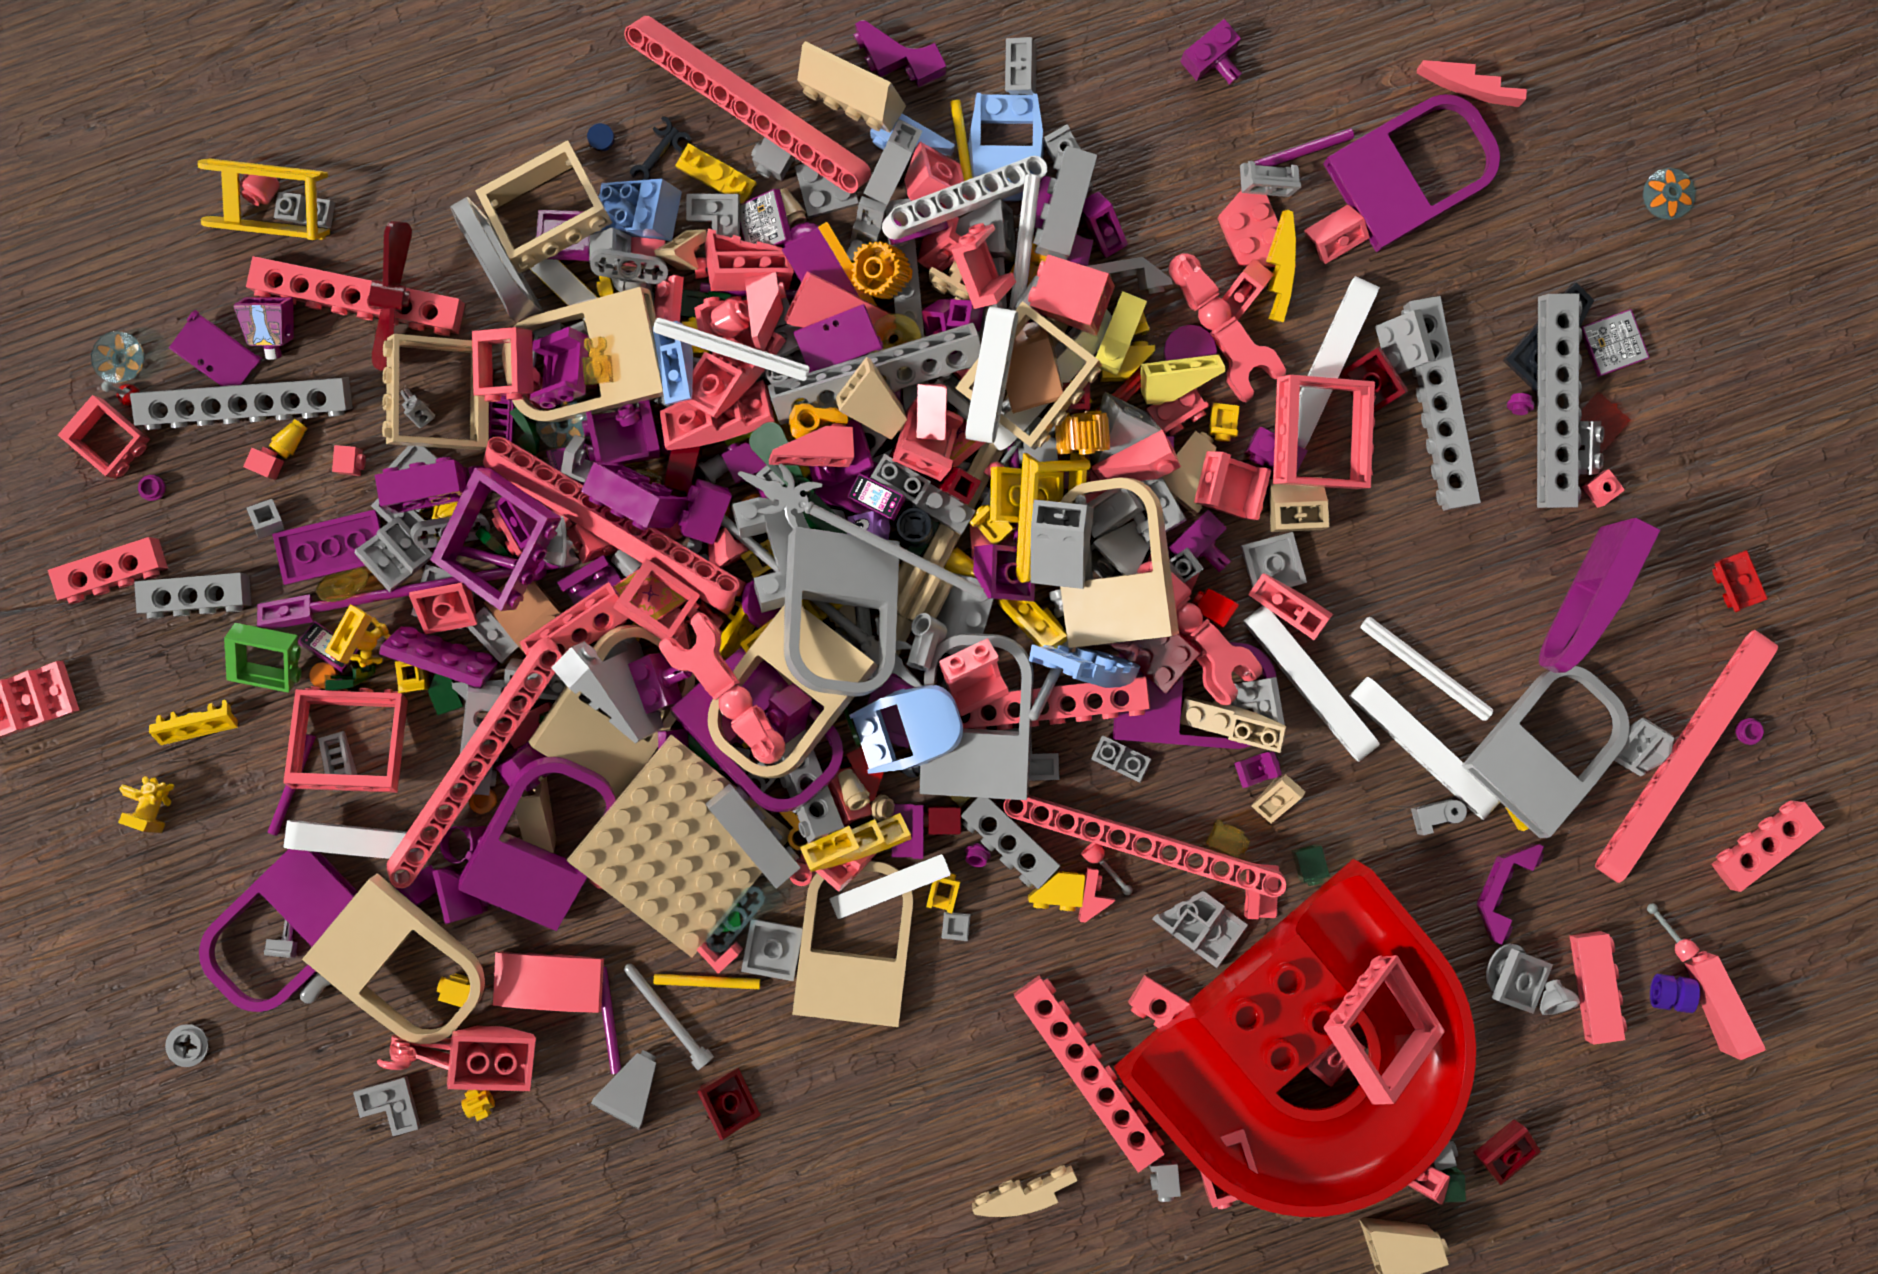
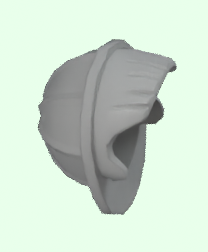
M558 515L562 519L556 529V536L551 539L546 549L547 554L543 560L559 568H564V566L579 563V559L572 548L573 542L566 540L567 531L564 517Z

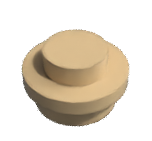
M878 795L873 800L871 807L875 820L883 821L892 817L894 813V802L892 799H889L886 795Z

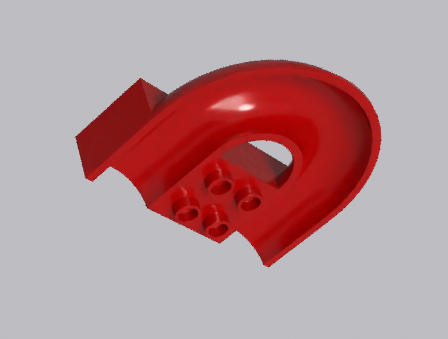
M1353 858L1188 1001L1190 1005L1174 1016L1168 1024L1157 1028L1113 1066L1124 1085L1188 1159L1224 1192L1261 1210L1281 1215L1326 1217L1360 1210L1385 1200L1418 1178L1436 1160L1456 1131L1468 1104L1476 1067V1039L1470 1005L1462 984L1452 966L1374 871ZM1397 955L1445 1032L1395 1103L1372 1104L1360 1084L1346 1099L1327 1108L1306 1109L1292 1105L1282 1099L1276 1092L1333 1044L1323 1027L1330 1019V1015L1344 1001L1345 995L1357 984L1358 978L1369 968L1371 961L1378 956ZM1385 981L1382 982L1350 1025L1351 1028L1358 1022L1363 1029L1368 1043L1369 1058L1380 1076L1384 1074L1415 1030ZM1244 1129L1258 1174L1249 1169L1241 1142L1226 1147L1221 1139L1222 1136Z

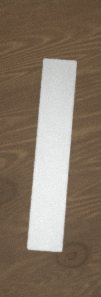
M941 854L832 897L830 901L837 918L840 919L951 874Z

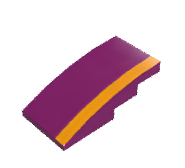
M825 222L782 249L783 254L801 283L808 271L876 305L871 295L858 290V287L854 286L855 283L851 281L854 274L851 269L854 266H852V262L828 222Z

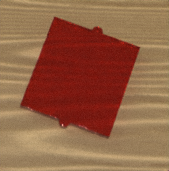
M1596 392L1581 409L1582 416L1580 421H1589V426H1591V421H1601V427L1604 428V440L1600 443V453L1608 447L1631 420L1617 408L1616 403L1612 404L1600 392Z

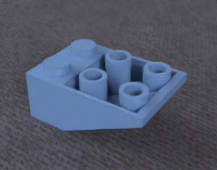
M664 179L602 183L599 198L613 223L595 233L613 227L631 237L672 241L682 191Z

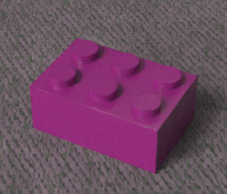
M451 457L438 458L435 460L436 463L425 465V462L409 464V468L399 470L398 467L383 469V473L375 475L380 507L398 514L458 502L469 481L468 469L456 460H452Z

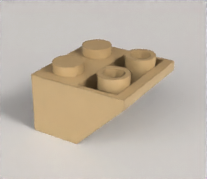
M1269 479L1271 532L1324 530L1329 528L1328 499L1324 487L1273 484V479Z

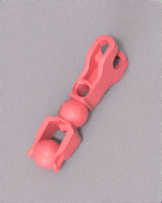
M1188 253L1175 256L1169 265L1170 278L1175 284L1179 285L1189 307L1192 310L1194 309V311L1198 310L1200 323L1205 328L1212 330L1211 336L1228 361L1226 382L1240 401L1248 402L1254 395V390L1248 379L1249 373L1254 367L1262 368L1273 379L1285 376L1286 369L1273 349L1255 345L1236 317L1231 318L1229 304L1224 299L1217 297L1219 289L1204 273L1199 260Z
M1152 561L1141 564L1137 573L1152 572ZM1171 572L1179 632L1202 652L1196 660L1203 668V683L1206 690L1218 703L1230 705L1238 695V690L1232 681V672L1236 673L1244 681H1253L1262 674V666L1249 649L1231 645L1208 619L1203 621L1200 609L1195 604L1187 602L1191 599L1189 597L1191 595L1190 588Z
M698 612L691 619V625L697 635L696 644L690 650L684 649L675 639L664 638L659 643L661 652L673 668L692 672L714 701L719 699L721 713L733 720L731 722L732 729L751 747L753 756L759 762L773 764L779 761L785 751L783 737L774 731L763 709L757 705L753 706L750 692L744 687L738 686L740 682L720 655L721 633L705 614Z

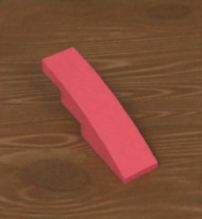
M1423 60L1417 68V74L1440 87L1465 97L1519 107L1526 100L1527 89L1501 87V77L1475 75L1476 64Z

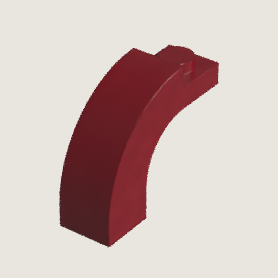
M897 442L894 445L891 453L889 454V457H891L892 459L895 453ZM954 466L951 467V470L941 482L911 469L929 480L933 486L968 505L982 482Z
M705 445L671 450L664 486L674 489L673 495L686 497L692 485L695 486L697 469Z

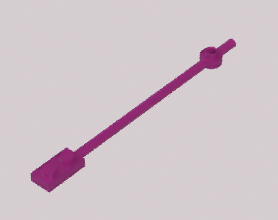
M542 560L535 571L533 581L542 579L546 575L547 570L559 567ZM503 567L474 574L486 582L508 578L511 576L513 569ZM454 577L400 586L391 592L384 589L313 602L309 594L257 604V627L272 630L313 622V613L349 607L350 604L355 606L409 596V592L461 582Z

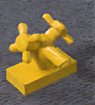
M350 604L325 652L345 664H348L349 660L358 661L361 667L372 663L380 664L382 663V658L373 657L372 650L376 647L379 638L383 636L387 640L391 635H389L386 624L379 623L375 617ZM370 622L375 626V629L371 632L366 630ZM355 649L361 650V654H360V655L353 654V653H354Z
M146 776L142 778L144 785L141 787V790L122 784L119 789L123 796L139 801L135 812L122 813L118 823L143 832L162 833L165 823L156 820L162 801L166 806L171 805V800L167 796L169 791L174 789V785L169 784L166 786L165 783L159 784L156 778L153 777L149 780Z

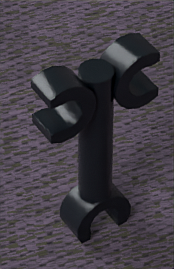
M662 116L661 120L667 125V128L660 131L654 127L653 131L656 136L663 139L642 165H635L631 168L630 175L634 178L638 172H643L644 177L641 180H650L649 172L673 144L675 150L682 154L684 150L678 143L681 140H687L691 144L693 141L690 135L685 132H679L673 127L670 119Z

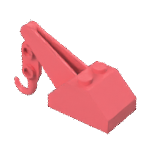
M474 1026L453 1031L452 1038H445L431 1044L412 1043L394 1034L392 1035L390 1056L393 1061L379 1059L377 1064L385 1069L404 1070L411 1066V1063L416 1061L417 1058L447 1069L448 1089L530 1091L536 1038L534 1034L502 1026ZM425 1047L450 1050V1054Z

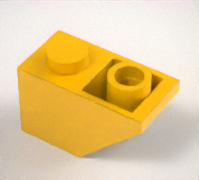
M1146 341L1133 342L1132 346H1129L1118 374L1115 375L1101 369L1100 382L1128 380L1141 367V364H1144L1153 355L1155 345H1148Z
M1056 871L1039 889L1036 888L1028 894V901L1034 903L1033 907L1049 909V904L1060 905V910L1075 911L1076 907H1082L1085 875L1076 872Z

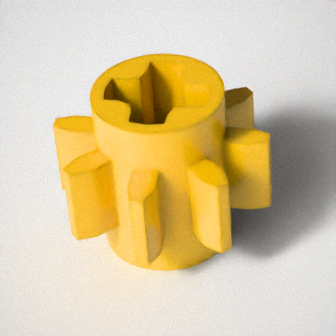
M468 1090L465 1093L466 1098L461 1101V1104L468 1118L475 1116L476 1120L480 1121L492 1114L490 1109L495 1107V1102L489 1090Z

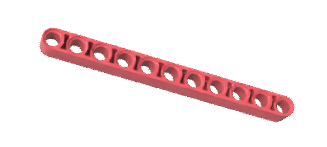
M643 16L626 27L625 39L633 48L845 192H856L871 178V169L866 162L652 17Z
M503 437L489 439L483 459L485 468H491L525 493L641 563H644L647 558L700 594L699 598L718 609H728L731 607L739 588V582L734 576L654 528H648L647 530L639 529L632 524L633 520L628 517H618L610 512V507L606 505L600 506L589 501L590 496L581 492L582 484Z
M1756 630L1751 631L1745 637L1673 745L1672 753L1659 766L1597 859L1596 869L1617 883L1622 882L1628 876L1778 649L1776 643Z
M543 638L534 644L389 858L387 872L390 882L394 887L406 888L413 883L555 674L551 667L562 655L552 639ZM548 651L553 652L552 655L547 658L542 657L543 654ZM531 674H538V676L532 680L527 679ZM516 696H523L519 701H512ZM501 718H508L504 723H497ZM486 740H493V742L488 745L483 744ZM473 761L479 762L475 766H468ZM464 783L463 786L459 788H454L456 784ZM443 805H449L446 809H439ZM430 826H433V827H434V828H433L432 830H430V831H425V829H426L427 827H430ZM414 848H420L416 852H410ZM398 870H405L402 873H396Z
M1031 795L1028 796L1027 800H1021L1024 807L1020 812H1015L1011 809V799H1006L1004 802L1005 813L1017 820L1269 897L1281 896L1286 890L1283 874L1265 866ZM1039 806L1046 807L1049 811V817L1044 820L1039 819L1035 814V809ZM1063 814L1073 816L1075 823L1072 827H1065L1061 824L1060 817ZM1088 822L1098 823L1100 832L1096 835L1089 834L1086 831V824ZM1114 830H1122L1126 835V839L1121 843L1113 841L1111 833ZM1142 837L1148 838L1152 846L1149 850H1141L1137 847V840ZM1165 846H1174L1178 851L1177 855L1174 858L1165 857L1162 853ZM1193 853H1198L1204 860L1201 865L1193 866L1188 862L1189 856ZM1219 861H1224L1229 865V870L1224 874H1219L1214 870V865ZM1245 869H1251L1255 873L1254 879L1250 882H1245L1240 878L1241 872ZM1271 877H1277L1281 880V885L1278 889L1271 890L1266 886L1267 880Z

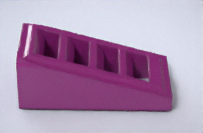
M506 396L501 397L499 402H489L488 441L495 435L504 436L513 443L515 419L509 412L516 406L512 400H507ZM497 403L508 404V409L496 408ZM495 414L507 415V420L495 419ZM494 425L507 426V431L494 430Z

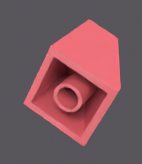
M1047 255L1046 261H1042L1038 268L1037 276L1040 278L1037 286H1033L1029 293L1028 302H1031L1030 307L1039 314L1097 336L1115 287L1109 273Z

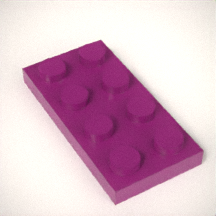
M374 509L273 533L272 536L283 584H296L366 567L355 555V549L377 535V531L382 528L379 513Z
M402 626L381 644L379 652L380 655L480 689L498 670L500 664L497 659L488 653H478L469 650L462 644H452L443 641L439 636H428L418 632L415 628Z

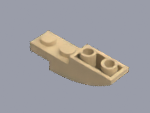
M1188 696L1184 699L1180 724L1229 736L1228 740L1281 753L1287 727L1270 718L1240 707L1222 705L1217 701L1211 703Z
M1062 1165L1052 1170L1051 1175L1044 1179L1038 1177L1027 1183L1028 1187L1025 1189L1020 1180L1015 1182L1008 1180L998 1186L999 1190L991 1194L984 1192L974 1199L975 1202L972 1203V1210L975 1215L987 1217L1018 1216L1042 1210L1058 1203L1055 1192L1076 1182L1077 1177L1071 1165L1068 1167Z

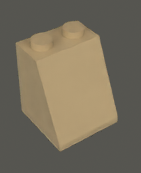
M1373 1218L1359 1219L1375 1270L1378 1274H1422L1449 1265L1446 1255L1450 1253L1445 1239H1441L1437 1231L1434 1232L1428 1225Z

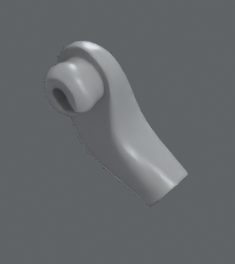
M316 972L301 989L300 999L307 1004L315 1002L323 989L331 983Z

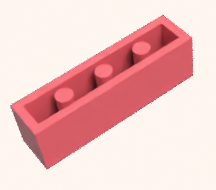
M1602 931L1569 935L1585 1040L1593 1045L1625 1040L1624 1032L1627 1031V1024L1624 1016L1621 1015L1620 1006L1623 1005V997L1621 991L1617 988L1616 979H1619V971L1617 965L1613 962L1612 953L1615 952V944L1612 937Z

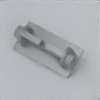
M1580 421L1578 423V433L1581 435V445H1585V450H1578V460L1581 462L1580 474H1588V469L1589 475L1599 474V469H1602L1604 462L1603 454L1600 453V443L1604 440V428L1601 427V421H1591V426H1589V421Z

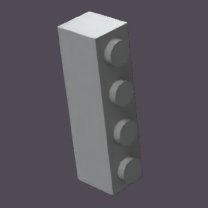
M1066 146L1063 153L1058 152L1054 163V168L1058 169L1056 178L1051 177L1047 193L1051 194L1049 203H1044L1040 218L1044 219L1041 229L1037 228L1033 244H1037L1035 253L1044 256L1051 255L1067 260L1070 256L1096 162V154Z
M728 784L705 805L777 889L801 868L796 862L799 857L790 846L785 849L779 841L783 837L773 826L769 829L762 821L766 817L757 806L753 809L750 808L746 803L749 797L739 786L734 789L731 784Z

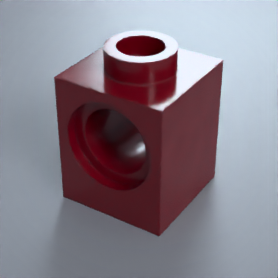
M929 806V812H923V828H929V834H961V807Z

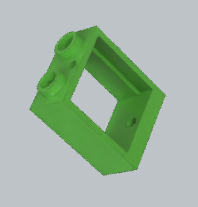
M234 623L224 637L227 680L289 693L294 684L300 681L302 674L301 668L298 667V660L301 655V647L298 646V635ZM246 645L283 652L284 669L247 662Z

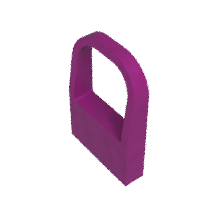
M1445 94L1431 97L1327 157L1323 165L1347 205H1350L1364 217L1370 237L1368 240L1377 253L1483 190L1493 180L1498 171L1500 152L1493 134L1479 111L1467 100L1455 95ZM1447 109L1457 112L1466 119L1484 149L1486 166L1480 179L1431 206L1389 136L1434 110Z
M1637 518L1599 528L1544 640L1539 655V665L1553 673H1565L1575 667L1588 654L1628 597L1660 532L1659 529ZM1573 636L1572 640L1570 641V643L1568 644V646L1565 648L1566 644L1568 643V641L1570 640V638Z
M1229 642L1235 647L1241 646L1252 652L1262 666L1264 679L1276 677L1271 661L1262 651L1248 644ZM1119 652V657H1120V658H1123V659H1126V658ZM1139 670L1136 678L1147 676ZM1184 675L1169 693H1165L1147 677L1151 708L1145 709V715L1129 716V711L1118 712L1119 717L1114 718L1113 739L1229 749H1241L1251 746L1228 740V738L1181 735L1179 733ZM1123 690L1118 691L1115 702L1120 706H1125L1129 702L1128 693Z
M742 646L725 660L732 671L746 654ZM765 660L757 666L742 685V687L750 692L753 706L761 707L765 714L768 711V701L771 695L789 686L776 669ZM701 683L671 708L672 716L756 804L767 810L788 812L801 808L822 791L835 778L840 769L843 756L842 741L837 730L832 725L824 735L832 749V760L826 771L795 797L789 799L770 797L763 793L738 765L714 743L708 728V712L713 698ZM811 703L807 719L813 724L821 712ZM723 715L722 730L726 739L733 745L740 737L731 727L733 720Z
M544 757L524 766L514 778L459 877V891L557 931L587 876L571 865L567 859L505 833L503 830L526 786L542 774L561 773L595 788L606 802L604 814L614 804L616 797L609 782L595 771L565 758Z
M288 849L205 931L199 947L200 964L205 975L231 1003L243 1010L263 1012L284 1004L317 971L307 965L273 998H252L243 993L218 966L215 957V947L220 934L262 895L313 947L358 891L320 852Z

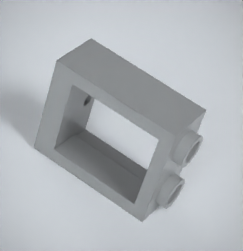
M898 119L864 191V194L868 195L870 199L888 205L922 130Z

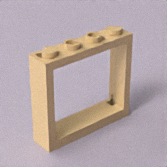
M568 140L475 190L510 261L519 273L534 267V265L549 257L555 256L565 248L579 243L582 239L613 223ZM573 167L594 207L514 249L495 209Z
M1022 301L1015 310L1018 311L1015 338L1026 323L1032 319L1087 362L1030 436L1001 414L999 423L1033 450H1036L1037 447L1041 448L1049 440L1050 434L1048 433L1054 425L1059 426L1067 416L1065 411L1072 403L1075 405L1084 395L1083 388L1088 382L1093 383L1097 379L1096 376L1101 371L1102 363ZM978 359L956 386V389L970 400L972 398Z
M403 334L389 336L383 344V355L387 357V367L383 370V382L387 384V394L383 396V410H386V421L383 422L382 433L383 437H386V444L471 450L485 449L488 443L489 402L485 401V397L475 396L473 392L472 341ZM399 347L471 353L470 440L399 435Z

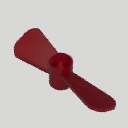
M401 221L389 222L384 230L383 281L372 280L369 293V306L381 308L372 349L373 366L380 371L387 367V357L383 355V344L389 336L394 334L395 311L402 312L403 307L409 306L410 291H405L406 285H401V279L412 238V229L409 223Z

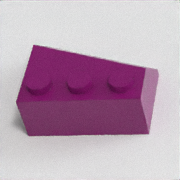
M593 462L581 492L590 496L589 501L600 506L606 505L610 507L612 514L621 518L628 517L633 520L632 524L642 530H647L648 528H671L678 521L681 511L687 509L689 503L687 496L677 497L672 494L674 489L658 483H652L651 485L649 484V477L617 463Z

